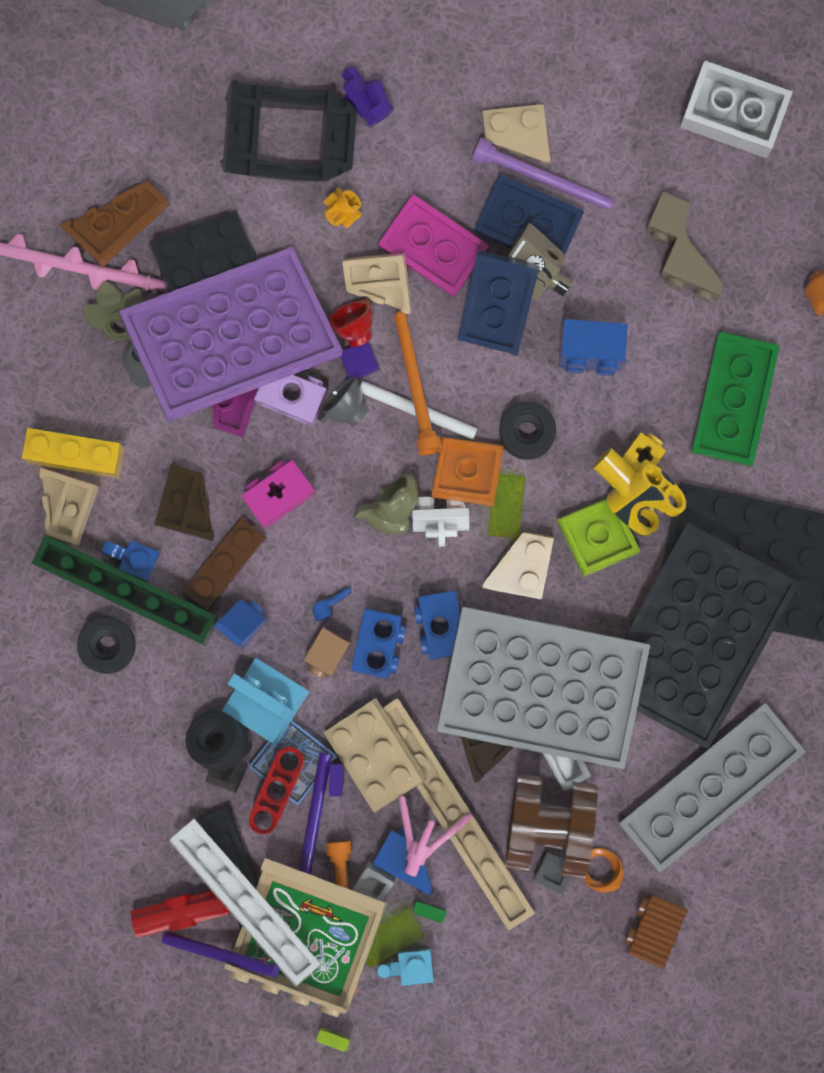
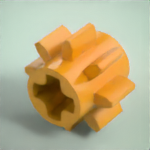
M337 188L323 200V203L327 206L324 209V215L334 226H341L343 224L345 228H348L362 216V213L359 211L361 201L351 190L342 192L340 188Z

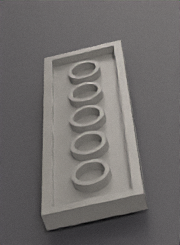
M763 703L618 824L658 873H661L806 753V751L768 705Z

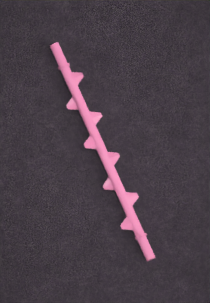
M17 234L8 244L0 242V255L34 263L38 277H44L54 267L89 275L92 289L98 290L103 282L110 280L145 288V291L156 290L168 293L163 280L153 278L152 275H140L134 260H129L120 270L105 266L102 268L100 265L83 262L78 247H72L65 257L27 249L24 237L21 234Z

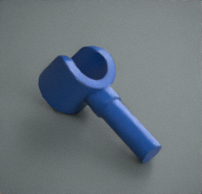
M349 587L344 588L333 597L315 604L312 611L317 622L333 616L330 606L335 605L352 592Z

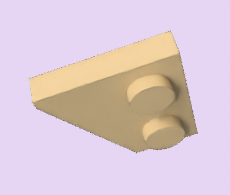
M405 252L344 258L342 260L347 292L360 297L366 296L373 302L381 305L385 303L401 309L402 313L411 314L413 309Z

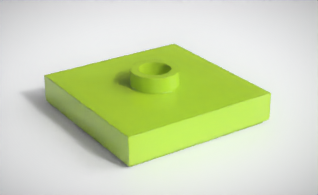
M607 499L561 517L556 521L582 577H586L640 553V549L629 526L610 510Z

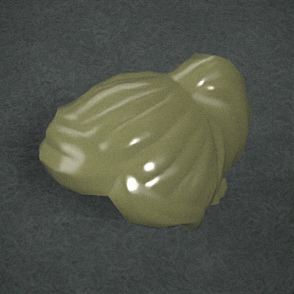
M402 474L394 481L391 487H381L379 489L380 493L374 502L358 506L354 510L353 518L355 520L362 518L373 529L386 535L406 533L410 525L409 517L412 514V510H415L418 504V482L415 480V477L412 474Z

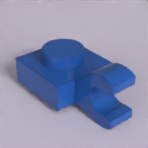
M131 540L127 549L105 541L101 551L107 556L122 561L119 570L148 582L160 555L159 551Z

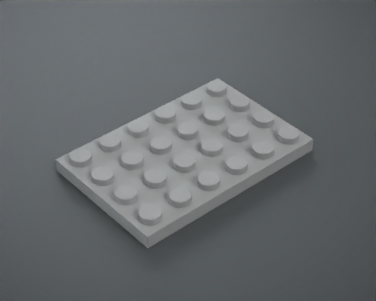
M462 606L437 732L625 769L650 644Z

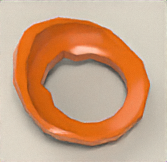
M604 848L592 849L590 859L595 856L607 858L612 864V870L615 874L610 881L603 883L595 881L587 873L586 879H583L584 882L596 892L605 893L620 888L624 876L623 865L617 855Z

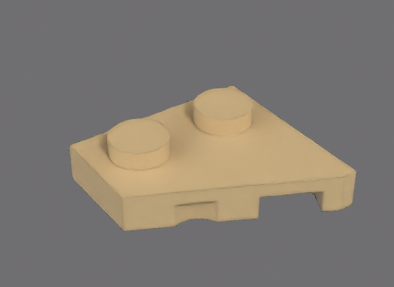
M544 104L482 111L485 139L492 141L493 146L505 148L519 156L530 157L544 165L550 164Z
M41 468L39 474L43 480L44 496H42L43 509L46 512V535L79 546L99 487Z
M522 531L495 569L484 580L482 588L542 600L554 537Z

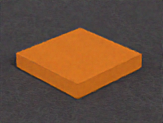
M442 437L443 450L439 452L432 488V498L494 507L504 446Z

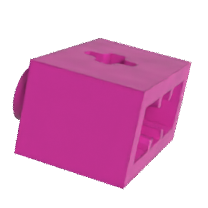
M293 459L288 463L285 460L277 463L269 470L270 476L263 481L257 478L244 487L246 493L241 495V497L264 529L315 494L314 489ZM274 485L278 489L284 486V489L281 491L283 497L280 499L276 496L269 498L272 494L270 488Z

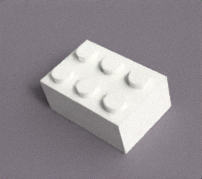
M704 61L680 128L767 158L776 140L792 91Z

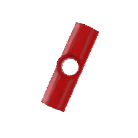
M212 890L192 896L191 894L169 898L163 900V903L132 910L130 914L133 930L137 938L165 930L172 932L196 926L198 922L230 915V911Z

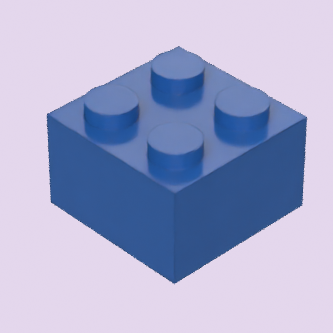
M564 319L560 336L558 367H563L565 372L581 374L584 373V369L596 370L597 375L614 376L615 371L620 372L625 363L628 324Z

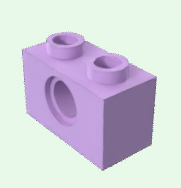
M293 374L259 387L254 401L259 406L314 427L327 396V389L322 387V381L314 377L306 376L304 380ZM291 386L301 390L300 397L294 401L284 398L285 390Z

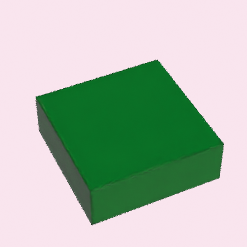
M416 900L413 912L416 915L441 923L444 922L447 910Z

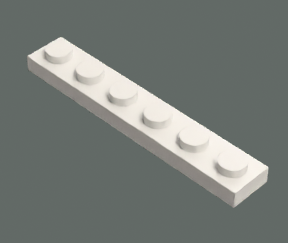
M195 819L169 840L172 846L272 961L279 966V969L295 987L320 966L319 961Z

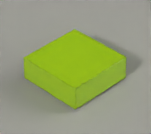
M321 1026L316 1040L318 1043L345 1052L351 1037Z

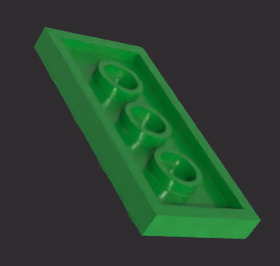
M718 332L691 454L753 467L780 345Z

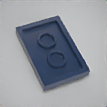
M499 174L474 232L512 248L530 223L566 255L584 215V211Z
M479 250L457 340L518 355L540 266Z

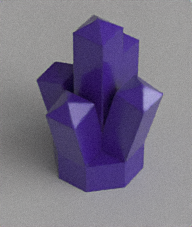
M355 66L344 68L341 75L345 80L343 85L345 90L343 101L347 100L357 109L356 113L365 121L369 128L381 122L394 111V107L387 99L380 80L371 79L365 82Z

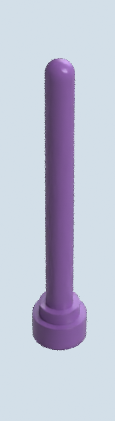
M480 138L472 161L482 165L484 162L488 164L493 162L608 210L613 207V200L611 198L496 150L497 147L492 145V141Z

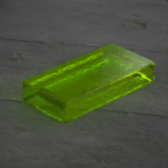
M506 474L499 475L494 507L491 506L487 536L517 539L519 537L526 477Z
M409 908L379 925L366 961L369 968L424 937Z

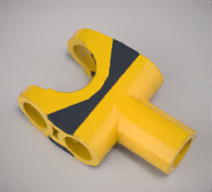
M609 448L592 466L614 488L607 495V504L610 510L640 535H651L658 529L659 519L654 512V508L672 517L679 515L685 510L686 499L683 492L662 469L654 464H647L636 472L618 453ZM668 495L675 499L677 508L671 505ZM640 516L645 517L649 521L650 528L643 525Z

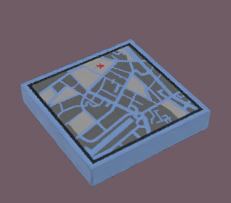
M291 721L278 743L274 745L268 741L248 767L265 780L275 756L281 749L285 747L299 749L305 757V765L290 797V800L299 806L314 786L319 752L332 754L330 764H332L337 755L294 721ZM287 752L283 755L281 762L286 770L291 771L298 766L299 760L295 753ZM274 781L271 783L274 788L285 795L286 789L281 782Z

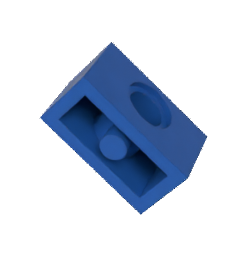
M456 590L418 597L419 605L413 607L416 623H423L425 636L419 637L422 655L429 654L430 661L452 657L460 619ZM436 618H443L448 622L449 629L443 635L434 634L430 628L431 622Z

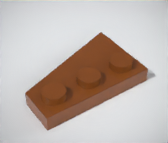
M145 181L113 197L112 202L98 209L93 207L85 211L86 215L73 222L67 220L59 225L103 268L170 204L160 192L148 181Z

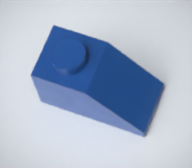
M240 599L214 627L244 650L267 622L262 617L265 610L252 600L246 604Z
M399 828L398 832L391 830L373 864L429 895L432 887L425 863L424 866L420 865L416 877L405 873L404 871L408 860H406L408 851L406 850L405 831L402 828Z

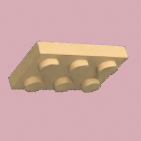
M377 699L370 701L323 732L374 813L427 779Z

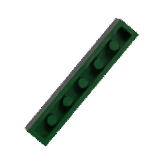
M47 535L44 536L31 562L33 565L204 646H207L215 629L214 626L220 619L206 610Z

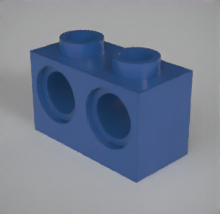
M369 609L364 610L351 672L386 680L389 679L390 673L396 675L400 656L394 655L397 643L403 644L407 625L401 624V616ZM381 621L390 623L393 628L391 635L387 638L377 637L374 633L377 623ZM373 652H380L385 656V664L380 669H372L367 664V658Z

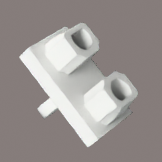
M418 497L416 509L412 510L413 532H426V538H438L439 547H445V537H457V531L469 530V508L465 507L464 502L446 500L447 509H434V498Z

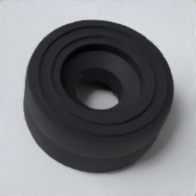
M521 402L509 408L504 414L499 429L500 440L506 451L512 456L523 460L536 459L544 455L551 448L556 436V423L550 411L544 406L535 402ZM525 422L534 424L537 429L536 436L532 439L522 438L519 434L521 424Z
M107 616L95 618L89 621L78 635V655L84 665L95 672L102 674L119 672L128 666L135 654L136 642L131 629L124 622L116 618ZM110 636L115 641V649L110 654H102L98 650V642L102 637Z
M208 711L198 716L191 723L185 742L187 751L195 762L211 771H224L233 767L242 758L246 749L247 738L242 725L229 714L222 711ZM221 733L223 735L221 745L211 749L209 745L211 737Z

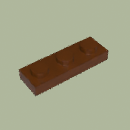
M241 518L185 587L183 592L206 611H209L266 540V537Z

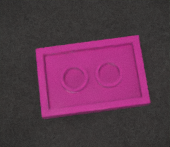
M412 194L378 243V247L388 254L405 252L407 267L453 298L456 297L472 274L478 251L487 252L490 247L487 243L414 194Z

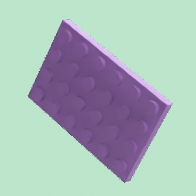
M293 247L119 311L121 321L167 422L342 356L343 351Z

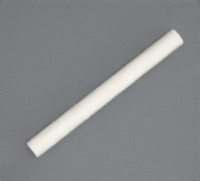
M362 381L360 386L362 394L416 416L413 401ZM427 407L431 423L472 440L474 439L478 428Z

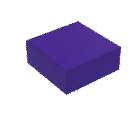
M368 342L364 345L350 347L342 351L340 358L349 379L356 377L358 380L379 371Z
M330 764L329 796H343V765Z

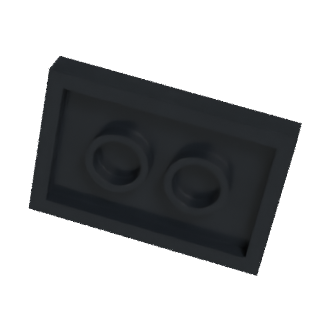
M236 211L149 241V247L168 293L256 261Z

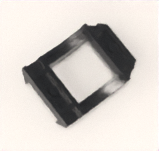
M231 80L224 100L227 101L224 153L223 159L220 160L223 172L275 180L326 182L352 170L357 109L347 100L343 101L336 95L334 89H291L261 84L250 85L238 83L237 80ZM260 107L323 111L319 166L281 164L256 160Z

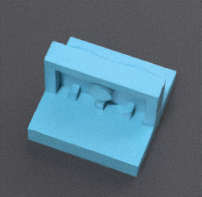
M255 658L243 678L234 674L228 682V685L234 688L235 691L222 709V712L229 714L247 728L276 745L308 696L309 691Z

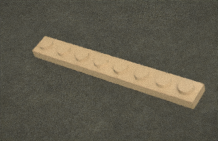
M397 698L383 707V710L427 779L417 785V788L446 832L468 813L471 815L472 813L399 699ZM472 815V819L452 835L450 840L509 931L534 915L535 912Z

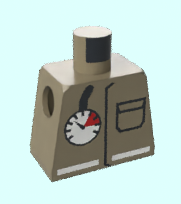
M529 223L506 257L540 266L532 299L538 300L547 287L563 297L573 282L559 272L566 256L536 227Z

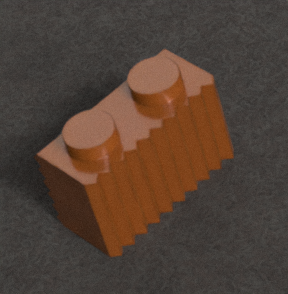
M651 893L648 899L643 897L636 911V915L640 916L636 929L630 927L624 940V945L628 946L626 953L664 969L688 909Z

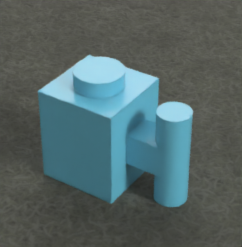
M430 948L398 951L399 962H383L378 966L377 973L381 978L401 975L402 986L434 982Z

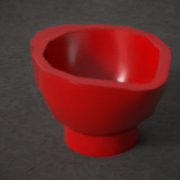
M358 299L335 310L328 319L333 331L340 338L347 340L351 347L364 345L372 338L370 329L373 324L371 302L368 299Z

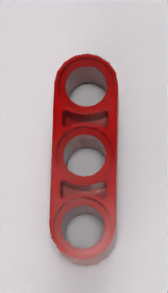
M285 747L275 756L249 815V826L255 833L261 835L269 834L279 825L305 765V757L299 749ZM287 752L295 753L299 760L298 766L291 771L286 770L281 762L283 755ZM274 781L281 782L286 789L284 797L280 800L273 799L269 795V786ZM260 811H267L272 816V825L268 829H262L256 824V815Z

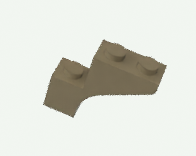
M662 192L646 230L647 233L651 234L650 238L665 245L668 242L674 244L660 278L665 279L664 283L671 288L682 290L684 287L693 291V296L702 301L711 302V299L717 301L723 291V282L692 245L687 236L686 218L691 203Z

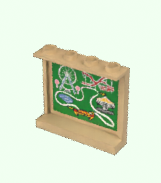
M265 858L261 867L262 874L256 887L257 892L319 961L320 966L296 987L280 969L275 978L231 964H225L224 969L232 971L230 977L238 981L248 983L251 978L261 982L260 989L278 995L279 990L291 994L290 1000L308 1006L309 1001L322 1005L320 1011L331 1016L338 1017L340 1012L348 1013L387 903ZM242 926L233 952L275 964Z

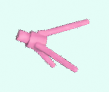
M400 796V810L406 836V850L408 851L406 856L408 863L404 872L416 877L420 865L424 866L426 858H429L440 845L472 819L470 813L455 823L431 845L427 846L426 844L435 822L429 820L420 842L414 841L405 796Z

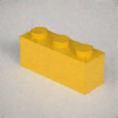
M27 428L22 459L28 464L119 479L125 448L116 442Z

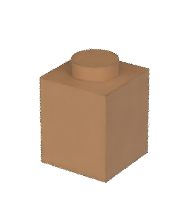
M322 628L304 659V662L309 664L307 671L321 679L326 674L333 677L351 644Z

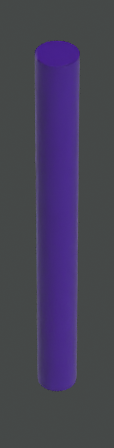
M319 752L299 871L310 875L332 754Z
M165 932L162 938V943L273 978L279 972V966L174 933Z

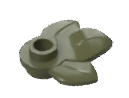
M103 282L97 292L96 304L83 306L85 320L91 327L104 330L105 335L112 341H125L129 338L125 327L123 331L117 332L113 329V323H122L119 311L141 303L144 300L140 289L137 288L123 296L116 287L108 282Z

